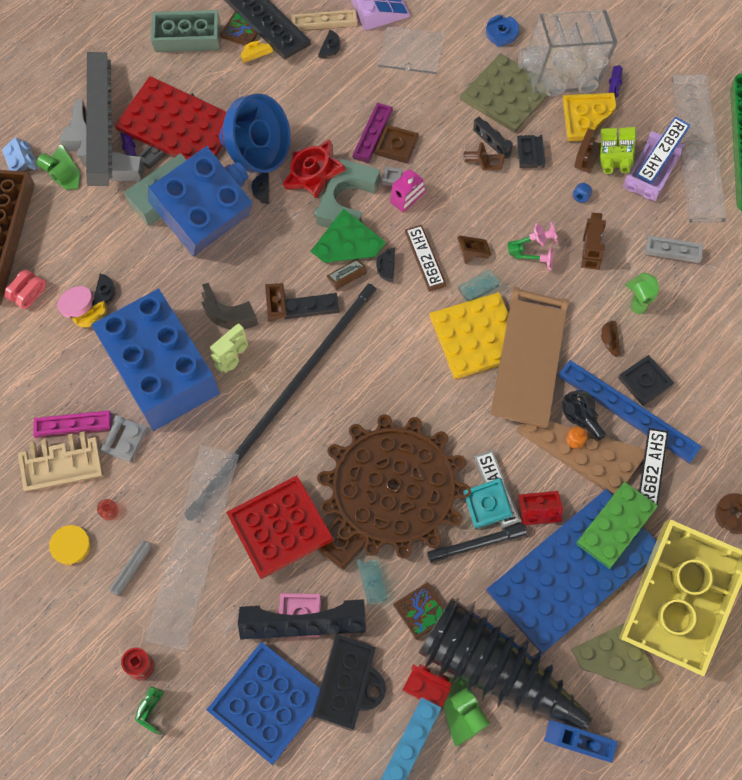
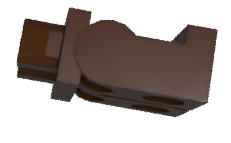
M592 212L591 217L587 219L583 235V241L585 242L583 245L581 268L600 269L605 251V245L600 243L606 226V220H602V213Z

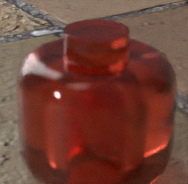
M104 499L98 504L97 512L103 520L109 521L118 515L119 508L113 500Z

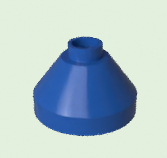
M265 94L245 95L236 99L229 107L225 115L223 127L219 133V139L234 163L239 162L249 173H266L277 169L284 162L290 147V126L283 108L272 97Z

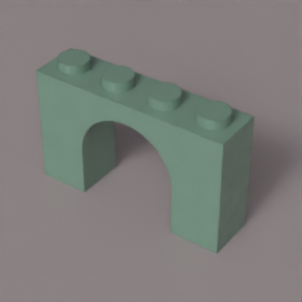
M340 159L339 162L344 165L346 170L328 180L327 190L325 193H322L320 206L316 207L314 212L317 225L328 228L343 208L362 223V212L343 207L335 199L340 192L350 188L375 194L380 182V169Z

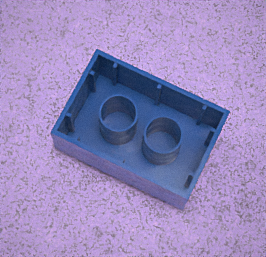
M159 288L91 324L152 431L159 429L220 394L212 372Z

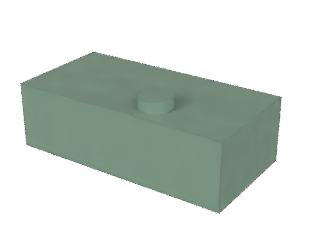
M218 10L152 12L151 42L155 52L220 50L221 20Z
M181 153L124 191L130 207L148 226L161 218L148 202V187L186 161V158Z

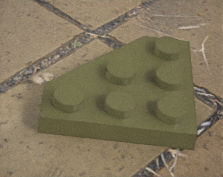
M624 623L571 649L581 670L601 675L606 679L629 685L637 690H641L660 680L644 650L619 639Z

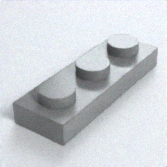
M648 235L645 255L700 263L702 260L703 244Z

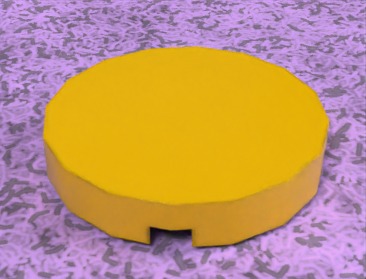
M67 525L58 529L52 535L49 542V551L52 557L60 564L67 566L83 561L91 547L87 532L75 525Z

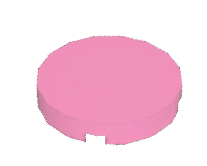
M73 287L61 295L57 307L60 313L67 318H70L69 316L79 317L91 308L94 296L87 287Z

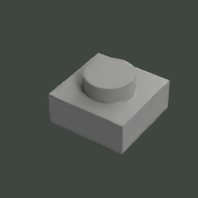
M385 166L382 185L392 186L402 176L403 169Z

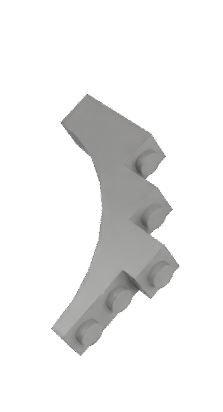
M76 99L75 106L72 107V120L69 122V127L63 128V133L60 134V143L63 144L65 151H77L78 158L81 159L83 166H86L87 109L83 99ZM114 151L109 153V155H112V166H109V168H112L113 179H109V181L142 180L144 165L141 157L128 156Z

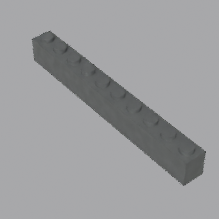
M87 52V186H109V179H113L112 168H109V166H112V155H109V153H112V143L109 142L112 141V130H109V128H112V118H108V116H112V106H108V104H112L111 94H108L112 93L111 82H108L111 81V71H108L111 70V59H108L107 52Z

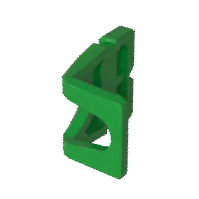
M152 686L146 692V697L142 699L137 709L135 720L151 732L161 735L162 731L146 722L164 694V691Z

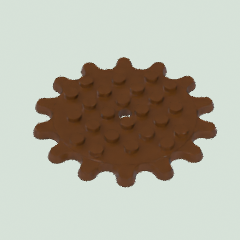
M383 414L378 417V426L374 431L369 432L364 430L361 425L353 424L349 428V434L352 437V443L349 446L342 447L338 444H332L328 447V455L336 461V467L332 471L320 472L317 476V481L323 486L330 487L333 495L321 504V511L326 515L340 514L342 516L343 523L337 531L340 539L348 540L355 534L362 535L366 540L364 550L367 555L374 556L378 554L382 545L392 544L396 549L397 556L401 559H406L411 555V545L416 540L424 541L430 548H437L440 545L441 538L437 532L439 525L445 523L451 526H458L461 524L462 516L454 510L453 502L458 498H467L471 494V488L469 485L459 483L455 479V473L465 467L466 459L461 455L448 456L444 453L443 447L448 442V435L445 432L439 431L433 436L427 437L421 432L422 421L420 418L412 417L408 420L405 427L397 428L393 425L391 417ZM392 481H395L399 484L400 487L398 489L391 490L388 484ZM464 490H468L466 495H464Z

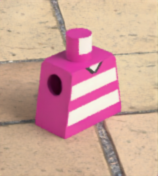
M411 169L404 171L402 176L392 185L390 203L402 213L405 212L426 192L422 177Z

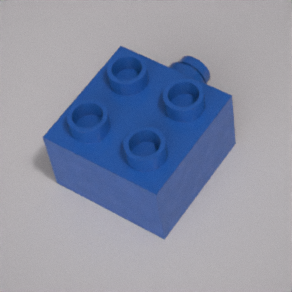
M207 146L148 187V202L192 256L198 254L248 217L253 204L241 188L249 178L245 168L239 162L232 165L228 164L224 167Z

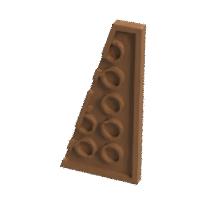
M549 421L547 428L522 423L517 429L519 434L601 489H607L612 495L616 493L624 482L627 483L644 459L645 449L605 437L596 442L592 434L588 432V437L583 447L578 449L572 448L566 442V436L572 427Z

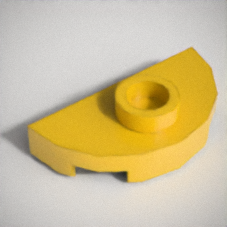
M250 42L245 45V49L241 53L242 63L272 53L273 49L268 43Z
M102 301L91 307L85 314L75 318L72 317L71 319L79 327L92 326L91 324L104 318L107 312V304L105 301Z

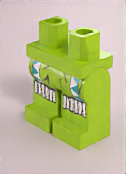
M636 127L619 128V146L617 128L601 129L600 159L604 174H611L613 168H620L622 173H630L631 167H634L637 139Z

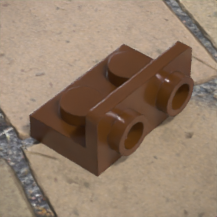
M587 129L577 153L574 168L586 172L592 171L601 149V143L595 142L596 138L593 137L595 130Z

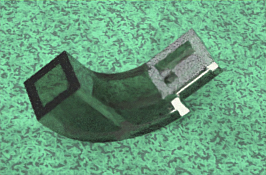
M209 282L202 285L204 292L201 295L204 301L201 304L205 314L214 324L229 330L238 323L244 329L258 325L256 315L249 301L237 306L222 305L216 300Z

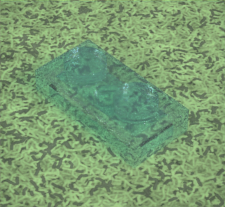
M489 269L459 285L458 290L466 301H471L499 287V282Z

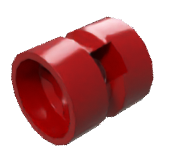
M138 647L131 648L123 654L121 666L131 678L142 681L152 675L154 661L143 649Z

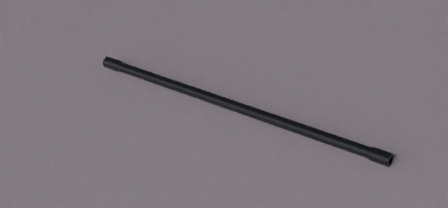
M368 283L356 301L203 493L184 513L186 518L193 522L201 513L206 503L363 305L376 292V288L372 284Z

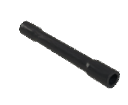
M524 524L516 525L500 532L427 551L429 562L434 563L457 554L526 536L527 530Z

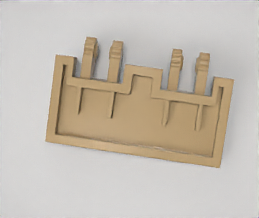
M85 431L80 432L82 449L77 450L74 435L68 434L70 451H68L67 444L65 443L49 446L47 439H43L41 441L43 457H38L36 443L34 441L29 442L31 459H29L27 451L18 453L23 490L27 492L103 476L97 438L87 439Z

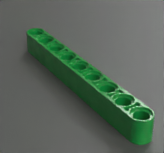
M738 74L735 76L730 88L736 205L742 211V74Z

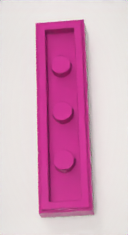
M109 410L34 418L33 436L35 438L80 434L83 431L85 433L110 431L112 428V413Z

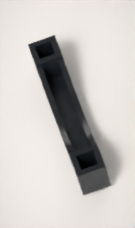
M364 599L344 600L343 604L335 608L301 615L273 613L261 609L260 605L239 607L238 616L240 640L366 632Z

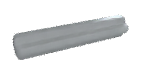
M141 541L110 587L111 593L117 596L122 593L152 546L148 542Z

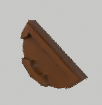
M612 320L603 325L601 339L609 352L617 357L621 355L617 323Z

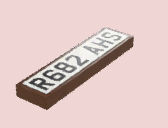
M418 225L405 229L406 237L428 291L446 287L445 279L423 226Z

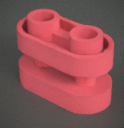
M23 270L5 288V298L11 302H16L19 307L27 309L44 291L46 281L39 276H35L29 270Z

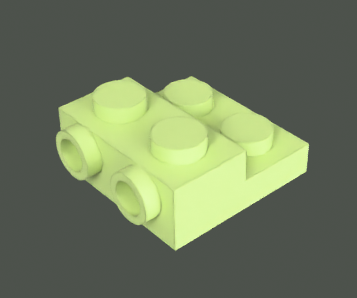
M239 323L210 346L211 358L219 372L227 373L229 370H233L239 362L237 354L245 351L248 346L244 328Z

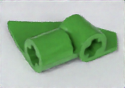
M61 144L52 156L43 153L38 157L37 166L47 172L54 182L66 190L78 189L80 171Z
M645 272L625 284L635 294L631 303V310L636 314L645 313L649 304L656 299L660 290L657 278Z
M449 677L452 690L444 704V710L455 746H458L491 723L478 705V701L472 692L467 693L468 686L465 681L461 679L453 685V678Z

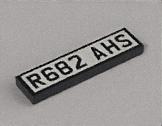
M648 428L639 492L658 505L669 431Z

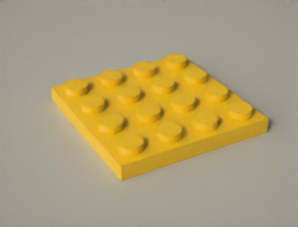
M500 292L429 313L454 380L499 366L508 320V311Z

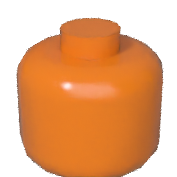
M573 427L566 436V442L572 448H581L587 440V432L582 427Z

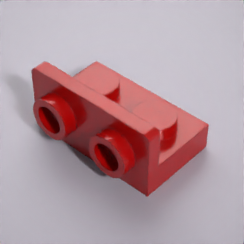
M558 491L518 494L522 524L535 525L562 522L563 506Z
M413 664L411 667L412 672L402 691L418 700L424 698L441 707L442 710L452 690V684L449 682L450 679L444 675L438 677L430 673L431 670L428 667L424 669V665L419 664V666Z

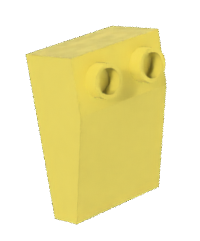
M673 520L665 522L648 560L619 639L705 676L742 584V550Z

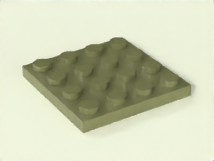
M500 53L460 95V100L515 133L553 92L555 85Z

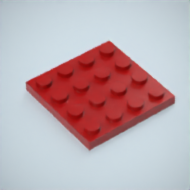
M297 475L226 512L260 579L334 541Z

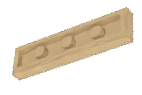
M356 9L292 15V23L300 31L358 26Z

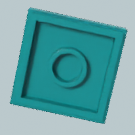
M501 478L471 488V494L465 498L475 529L514 516ZM468 490L463 491L464 495L468 493Z

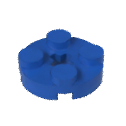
M497 15L488 21L486 36L497 47H503L518 38L519 24L513 17L508 16L506 18L503 15Z

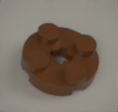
M738 493L725 495L718 502L715 509V519L719 526L729 530L732 534H742V494ZM734 509L741 513L739 518L731 514Z

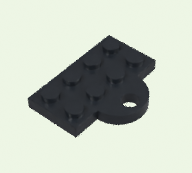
M339 634L334 636L311 718L353 731L359 711L372 710L383 701L386 693L385 681L377 670L371 668L376 647ZM371 686L378 689L379 696L377 698L370 695L369 688Z

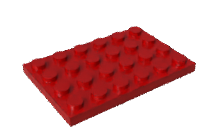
M149 76L115 124V129L173 157L181 153L187 160L206 146L217 156L223 147L220 143L219 133L223 127L227 111Z

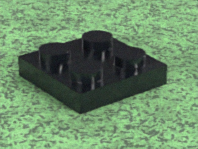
M650 355L618 376V379L642 406L652 401L674 384Z

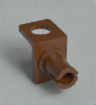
M480 142L478 151H464L463 153L465 163L479 162L483 170H502L504 154L488 155L483 142ZM493 159L500 160L497 165H490Z

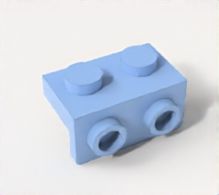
M15 137L2 149L9 170L24 171L28 167L34 170L38 168L35 162L36 159L31 151V146L26 140Z

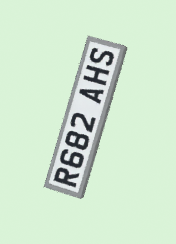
M493 450L474 456V461L483 483L501 478L514 516L499 521L502 530L521 524L520 516Z

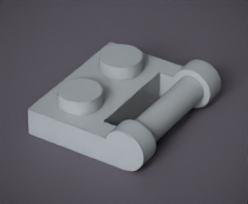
M116 415L113 419L114 424L104 444H101L99 451L132 463L148 429L144 425ZM120 427H125L116 448H111Z

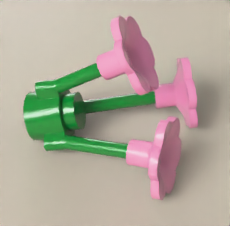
M552 221L549 222V231H544V228L539 223H536L534 233L519 240L509 241L508 251L510 256L515 255V259L540 260V262H546L548 271H551L554 258L553 247H550L547 255L541 254V256L525 255L522 252H525V243L535 240L541 246L545 245L547 238H552L555 244H558Z

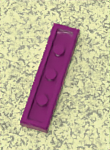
M376 103L352 155L353 159L365 163L370 162L393 112V107Z

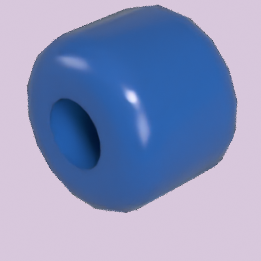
M579 183L573 190V198L579 203L587 202L592 195L591 186L587 183Z

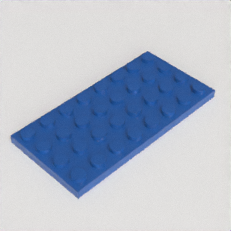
M607 489L486 589L490 597L542 655L648 563L656 544L655 538L642 527L610 569L576 545L579 538L613 497Z

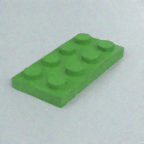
M624 482L579 538L576 545L610 569L657 509L658 505Z

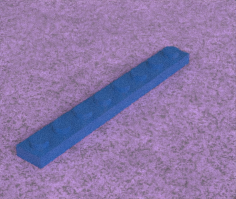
M569 360L559 373L558 377L576 389L588 392L594 401L645 435H647L648 428L669 431L666 449L690 464L701 449V445L573 361Z

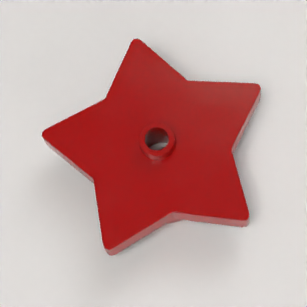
M327 140L319 146H310L302 151H293L291 172L282 185L286 190L304 188L317 198L326 182L344 172L346 168L341 162L333 158V144L330 140Z

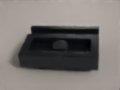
M542 135L517 136L519 168H537V166L544 168L546 162Z

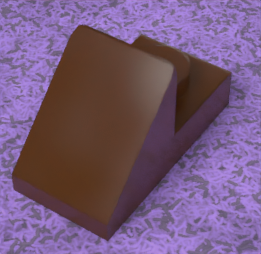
M461 235L457 237L465 264L473 257L488 259L492 255L487 240Z

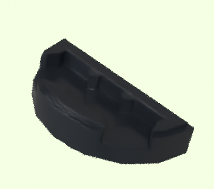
M329 30L319 51V58L326 59L327 56L336 55L340 50L341 42L336 32Z
M269 172L261 173L252 182L253 196L260 200L261 203L270 204Z
M395 248L387 249L386 252L378 256L376 261L377 273L388 282L394 281Z
M99 275L92 306L102 301L107 303L115 295V286L107 275Z

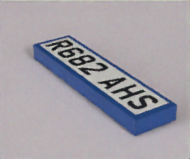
M675 116L636 174V177L652 185L690 128V124Z

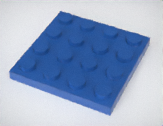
M260 642L206 710L273 766L312 716L319 687L263 642Z

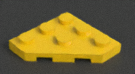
M614 93L563 95L562 103L567 141H583L588 128L596 130L615 112L616 101Z

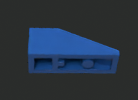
M550 719L544 738L545 742L610 763L613 762L618 742Z

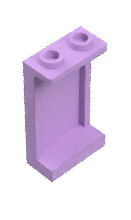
M651 131L645 147L630 174L625 179L623 188L644 196L646 199L656 201L682 153L684 144H678L652 185L637 178L636 174L662 137L661 134Z

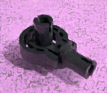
M576 390L569 392L563 397V413L571 423L578 424L583 429L587 428L596 442L607 435L597 422L599 415L595 411V401L588 392Z

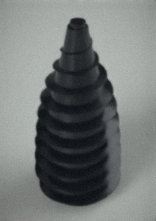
M453 597L450 599L418 652L426 658L424 669L432 663L439 665V676L447 671L454 674L453 685L461 679L468 682L467 693L477 687L483 690L482 701L489 695L498 697L497 708L504 702L514 704V713L520 708L531 710V717L535 713H540L548 716V720L552 717L580 729H587L593 719L590 717V713L574 699L573 694H569L563 688V680L556 681L552 676L553 665L545 668L542 667L540 664L541 652L532 656L527 652L529 640L518 645L514 641L516 630L504 634L501 631L502 620L493 625L488 622L489 610L480 616L474 612L475 601L465 606L459 602V597L457 599Z

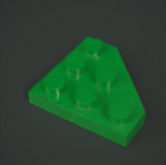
M343 208L310 252L324 263L375 257L386 242Z

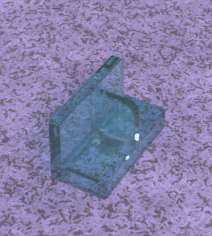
M361 559L357 560L367 605L386 601L387 595L377 559L364 563L361 562Z

